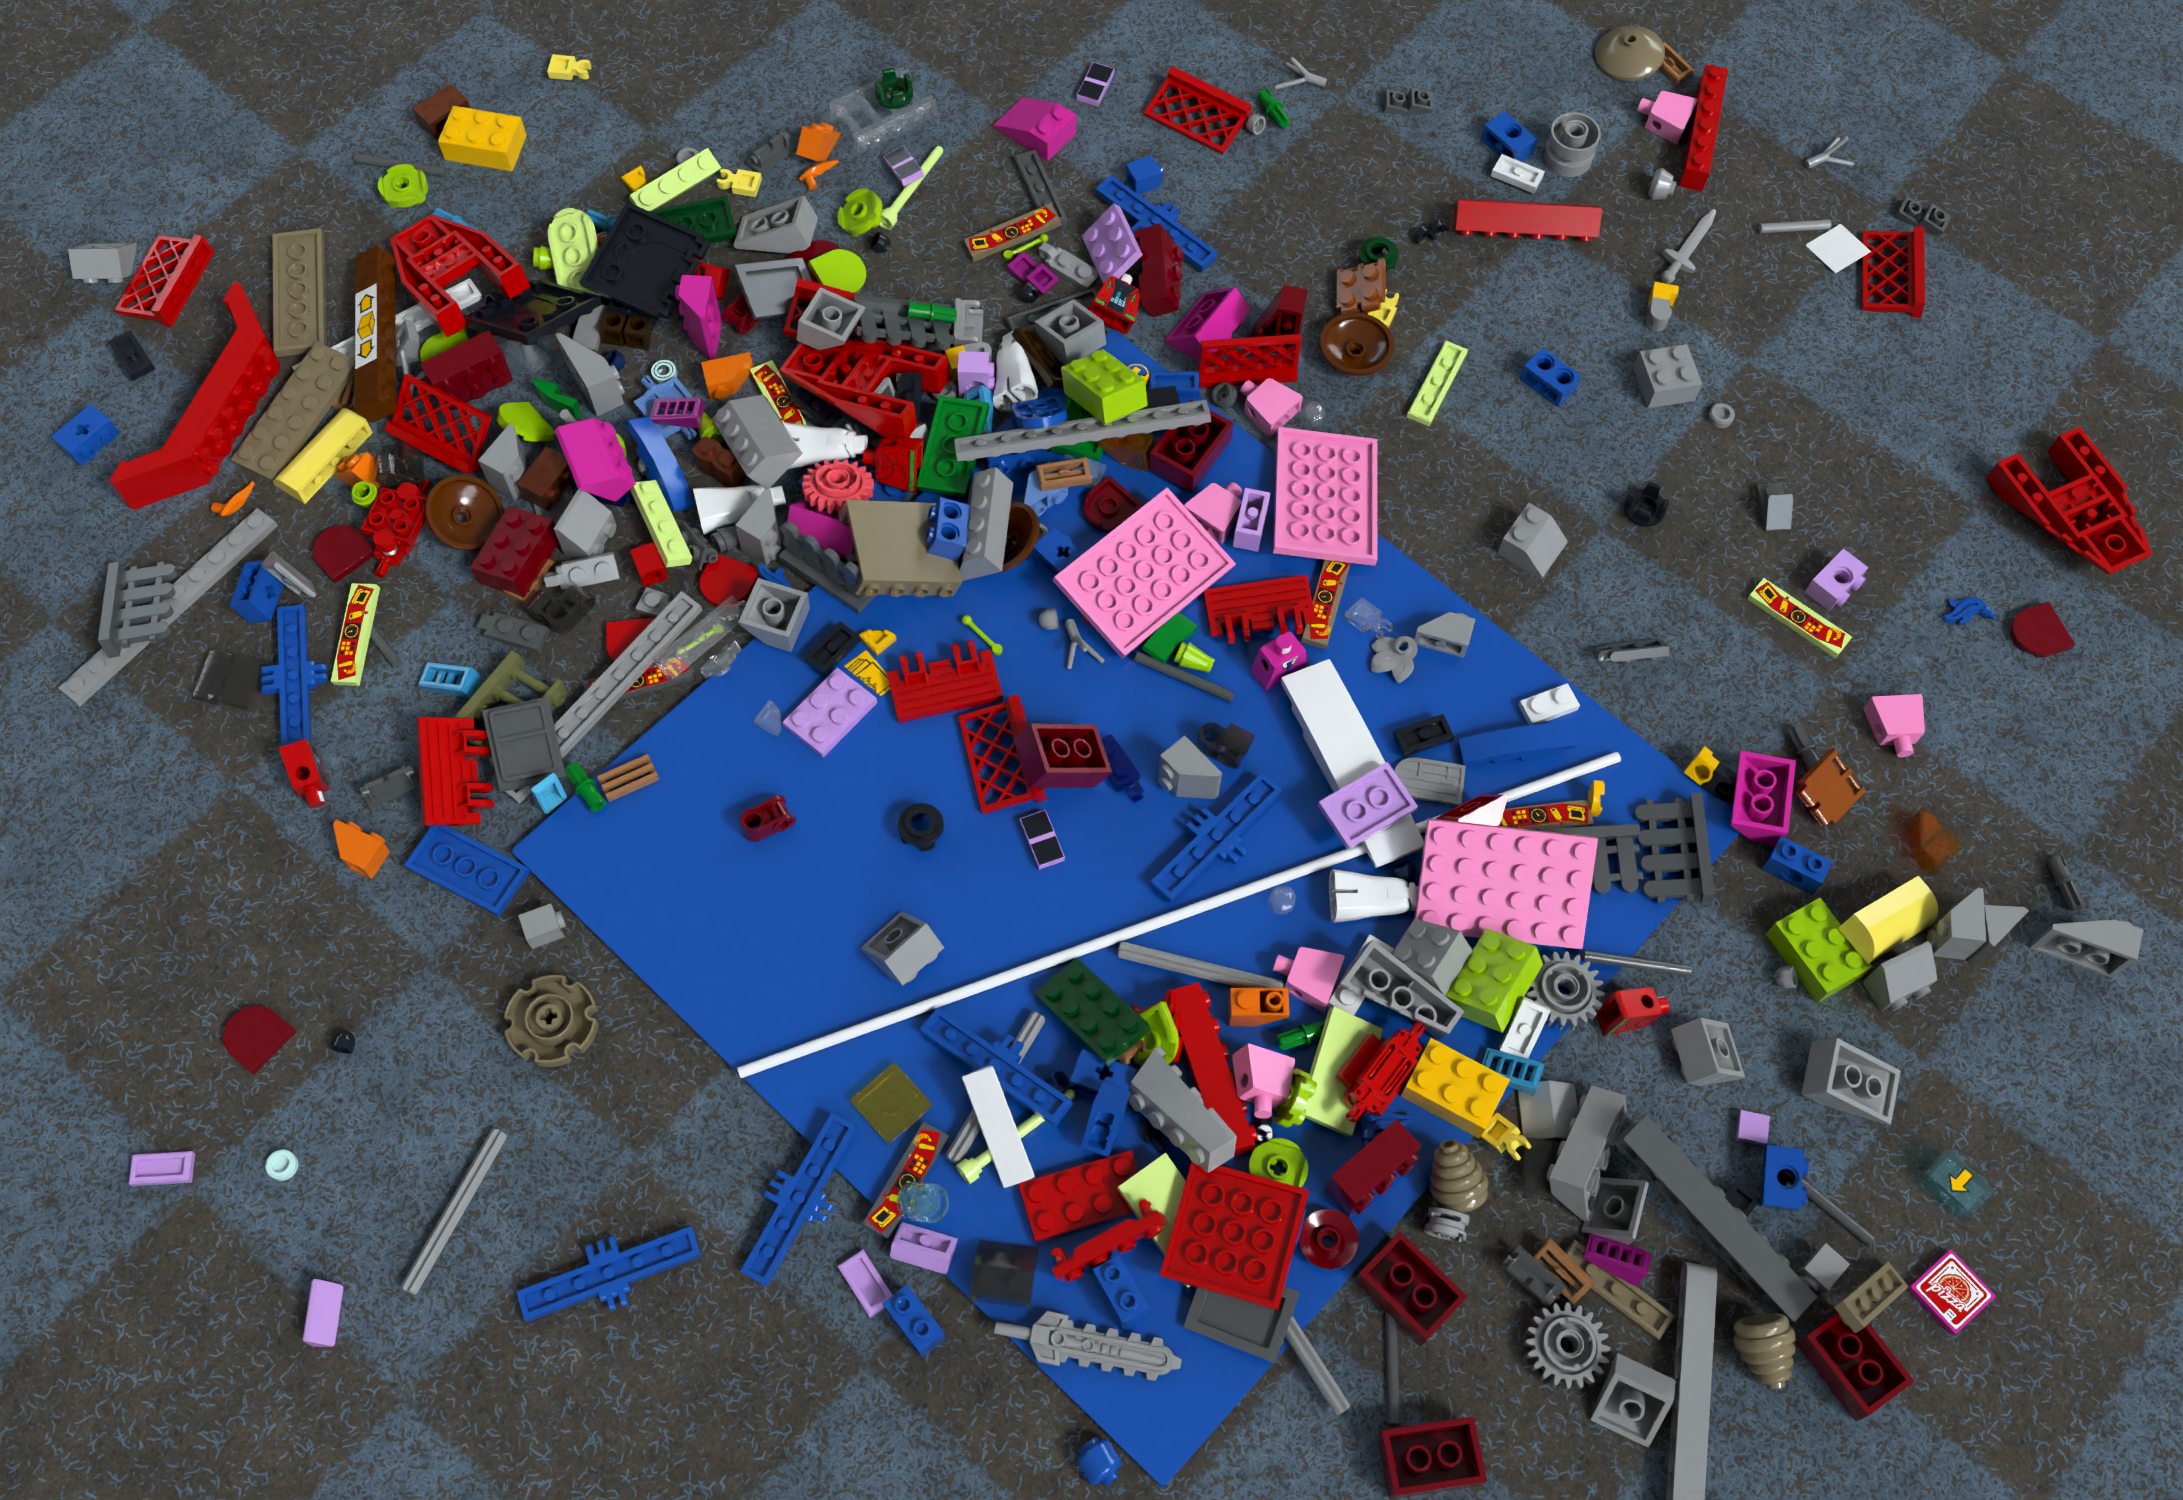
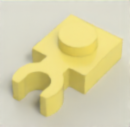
M552 54L547 73L551 79L572 80L573 75L578 76L580 79H589L588 71L584 69L591 70L592 67L589 60L576 62L575 56Z
M721 169V178L725 180L717 179L718 188H732L733 194L756 198L762 181L761 173L738 169L736 174H732L730 170Z
M1396 293L1393 298L1386 297L1385 302L1381 303V309L1368 312V315L1376 317L1389 328L1396 314L1397 307L1395 306L1398 303L1399 293Z
M1498 1112L1490 1119L1486 1130L1481 1135V1138L1501 1154L1507 1149L1515 1160L1521 1159L1516 1152L1517 1147L1523 1145L1527 1149L1531 1148L1527 1139L1523 1135H1519L1521 1132L1517 1126Z

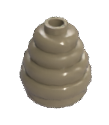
M1452 1139L1441 1142L1440 1147L1433 1154L1434 1160L1431 1165V1184L1429 1190L1432 1198L1436 1201L1438 1208L1466 1213L1479 1208L1487 1200V1188L1489 1185L1488 1178L1482 1170L1480 1163L1475 1160L1472 1153L1468 1152L1464 1144L1457 1143L1456 1140Z
M1763 1313L1738 1320L1734 1324L1735 1335L1733 1342L1735 1348L1740 1351L1741 1360L1747 1363L1748 1370L1755 1374V1380L1758 1383L1766 1384L1767 1389L1784 1387L1785 1381L1792 1376L1790 1368L1794 1364L1792 1356L1795 1354V1345L1793 1342L1796 1339L1795 1331L1792 1326H1789L1787 1316L1780 1313Z

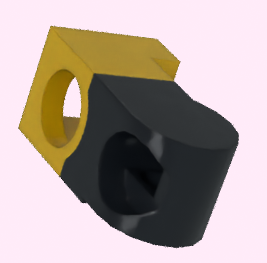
M1704 746L1690 762L1684 773L1708 792H1711L1720 799H1727L1735 790L1737 774L1712 756L1713 752Z

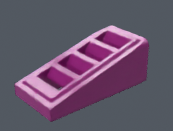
M696 397L655 399L650 418L653 423L700 429L705 409L703 399ZM660 407L664 408L663 415H658ZM670 409H673L672 414H668Z
M1590 1233L1582 1258L1637 1287L1648 1273L1652 1254L1642 1249ZM1597 1248L1601 1249V1254L1596 1253Z

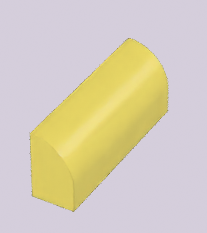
M342 408L273 480V484L306 504L338 470L336 468L338 462L345 456L350 457L373 433L367 420L349 409Z
M1917 876L1853 914L1838 929L1869 964L1931 926L1938 915L1937 900L1930 888Z

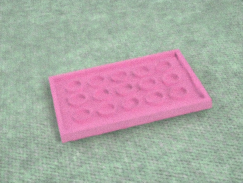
M1278 427L1276 436L1274 554L1376 565L1377 439Z
M1166 488L1058 573L1052 581L1123 659L1156 632L1161 625L1184 609L1229 572L1236 563L1175 495Z
M1427 818L1414 918L1459 930L1463 936L1481 938L1487 928L1530 944L1583 949L1598 838Z

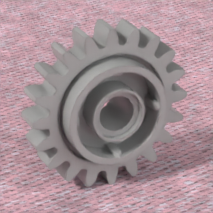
M1567 951L1562 959H1560L1557 952H1553L1551 960L1546 955H1543L1541 958L1543 966L1528 989L1530 992L1525 997L1550 1008L1551 1011L1547 1020V1026L1549 1027L1554 1021L1558 1022L1559 1030L1563 1029L1566 1022L1571 1030L1575 1029L1577 1021L1581 1026H1585L1588 1022L1587 1018L1593 1020L1596 1016L1595 1010H1599L1602 1006V1003L1598 1000H1601L1605 995L1604 992L1597 990L1601 988L1603 981L1594 980L1598 970L1589 972L1588 968L1591 962L1588 961L1581 965L1579 963L1580 955H1577L1574 960H1570V955ZM1558 986L1567 988L1570 995L1562 994L1558 990Z
M1569 1302L1563 1305L1562 1311L1557 1303H1554L1551 1306V1313L1546 1308H1543L1540 1311L1541 1318L1534 1316L1531 1319L1535 1327H1528L1525 1332L1533 1339H1527L1523 1342V1345L1532 1348V1351L1525 1357L1526 1359L1536 1360V1363L1531 1367L1532 1371L1539 1368L1543 1370L1540 1376L1541 1381L1550 1376L1552 1377L1551 1387L1553 1388L1562 1381L1565 1391L1570 1389L1572 1382L1576 1389L1579 1390L1583 1387V1380L1590 1385L1595 1382L1593 1375L1599 1377L1604 1373L1598 1365L1603 1366L1609 1363V1360L1602 1356V1354L1609 1352L1611 1347L1601 1344L1609 1336L1605 1333H1598V1329L1603 1324L1602 1322L1591 1323L1594 1313L1590 1312L1584 1317L1582 1316L1581 1305L1572 1312ZM1561 1339L1571 1342L1573 1353L1563 1351L1560 1345Z

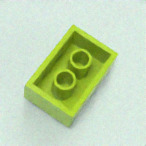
M1104 349L1094 351L1091 355L1073 360L1070 364L1061 367L1064 393L1104 424H1108L1148 406L1145 379Z
M1821 898L1779 920L1766 933L1787 964L1795 967L1798 979L1816 1003L1821 1002L1862 978L1872 968V965L1863 959L1838 929L1841 924Z
M1486 928L1445 996L1465 1011L1461 1017L1503 1033L1522 997L1525 996L1543 966L1537 947Z

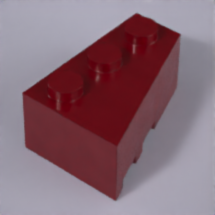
M1160 223L1134 231L1135 239L1140 241V250L1143 254L1138 259V261H1142L1143 271L1142 274H1139L1141 304L1152 317L1179 310V299H1181L1180 281L1183 277L1181 266L1184 259L1182 248L1174 242Z
M1283 285L1255 322L1251 337L1301 334L1308 290L1297 286ZM1286 344L1283 347L1287 349L1293 344ZM1260 346L1258 349L1263 350L1268 346Z

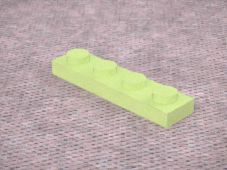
M706 148L630 194L629 199L633 205L647 211L656 210L720 171L721 166L710 150Z
M657 481L636 482L630 491L665 566L674 567L691 564L692 555Z

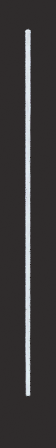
M1614 752L1498 795H1505L1507 802L1618 763L1621 761V757L1618 752ZM1427 820L1416 823L1420 834L1426 832ZM1362 843L1358 844L1350 850L1338 851L737 1067L740 1078L1366 854L1367 852Z

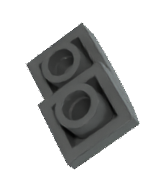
M1412 87L1409 93L1386 89L1383 94V112L1408 115L1432 113L1433 92Z
M1906 196L1901 201L1893 217L1912 226H1924V231L1941 235L1951 215L1933 203L1925 208L1909 196Z

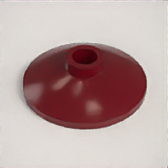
M1322 1209L1310 1214L1304 1220L1299 1236V1246L1304 1257L1314 1266L1326 1270L1339 1269L1347 1265L1355 1256L1359 1245L1358 1232L1352 1220L1342 1212L1333 1209ZM1322 1238H1331L1333 1245L1325 1246L1322 1243Z

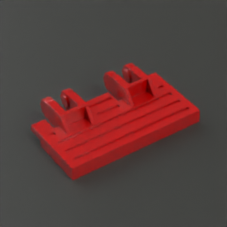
M1307 575L1211 588L1204 591L1212 638L1223 636L1222 628H1225L1228 644L1235 643L1233 626L1242 625L1244 640L1251 641L1249 624L1252 625L1254 632L1275 629L1274 620H1277L1280 635L1288 632L1285 619L1294 618V627L1297 634L1303 633L1302 616L1304 617L1305 624L1316 623Z
M969 640L967 641V650L970 653L971 660L962 662L959 646L957 643L951 644L956 668H952L950 659L928 663L930 674L926 672L921 651L915 652V661L918 664L919 671L909 673L908 660L905 654L899 655L904 679L900 680L898 670L887 672L898 723L1003 701V694L991 650L980 652L982 663H979L974 641Z
M418 717L416 719L422 826L480 825V812H468V810L494 808V802L489 799H470V793H489L493 791V785L490 783H477V760L464 759V757H487L490 755V747L467 746L466 741L487 740V731L474 730V718Z

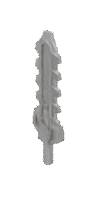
M1047 1311L1033 1324V1328L996 1321L994 1334L1029 1340V1345L1037 1363L1060 1367V1363H1065L1067 1358L1078 1359L1079 1367L1088 1368L1090 1362L1101 1364V1371L1111 1372L1113 1367L1123 1368L1124 1376L1133 1377L1135 1371L1146 1373V1380L1156 1381L1158 1375H1165L1171 1370H1178L1181 1366L1182 1359L1173 1355L1168 1347L1163 1346L1162 1338L1154 1337L1151 1343L1141 1341L1140 1334L1133 1332L1129 1338L1119 1337L1118 1330L1109 1328L1106 1334L1096 1332L1095 1325L1088 1323L1084 1329L1074 1328L1073 1321L1068 1320L1069 1316Z

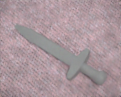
M1712 209L1700 220L1679 252L1665 249L1663 256L1671 265L1661 274L1663 283H1672L1679 269L1690 273L1694 272L1696 267L1688 258L1711 227L1716 214L1715 209Z

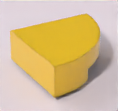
M641 165L621 177L622 182L632 193L646 184V176Z
M866 630L859 634L860 640L876 656L897 640L896 635L888 630Z
M1594 780L1588 790V802L1592 817H1598L1602 811L1600 795H1604L1605 792L1604 781Z

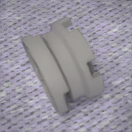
M1428 1208L1427 1216L1430 1219L1429 1223L1425 1224L1424 1233L1455 1242H1461V1239L1463 1242L1466 1241L1467 1233L1464 1230L1465 1226L1469 1225L1470 1217L1468 1215L1444 1208Z

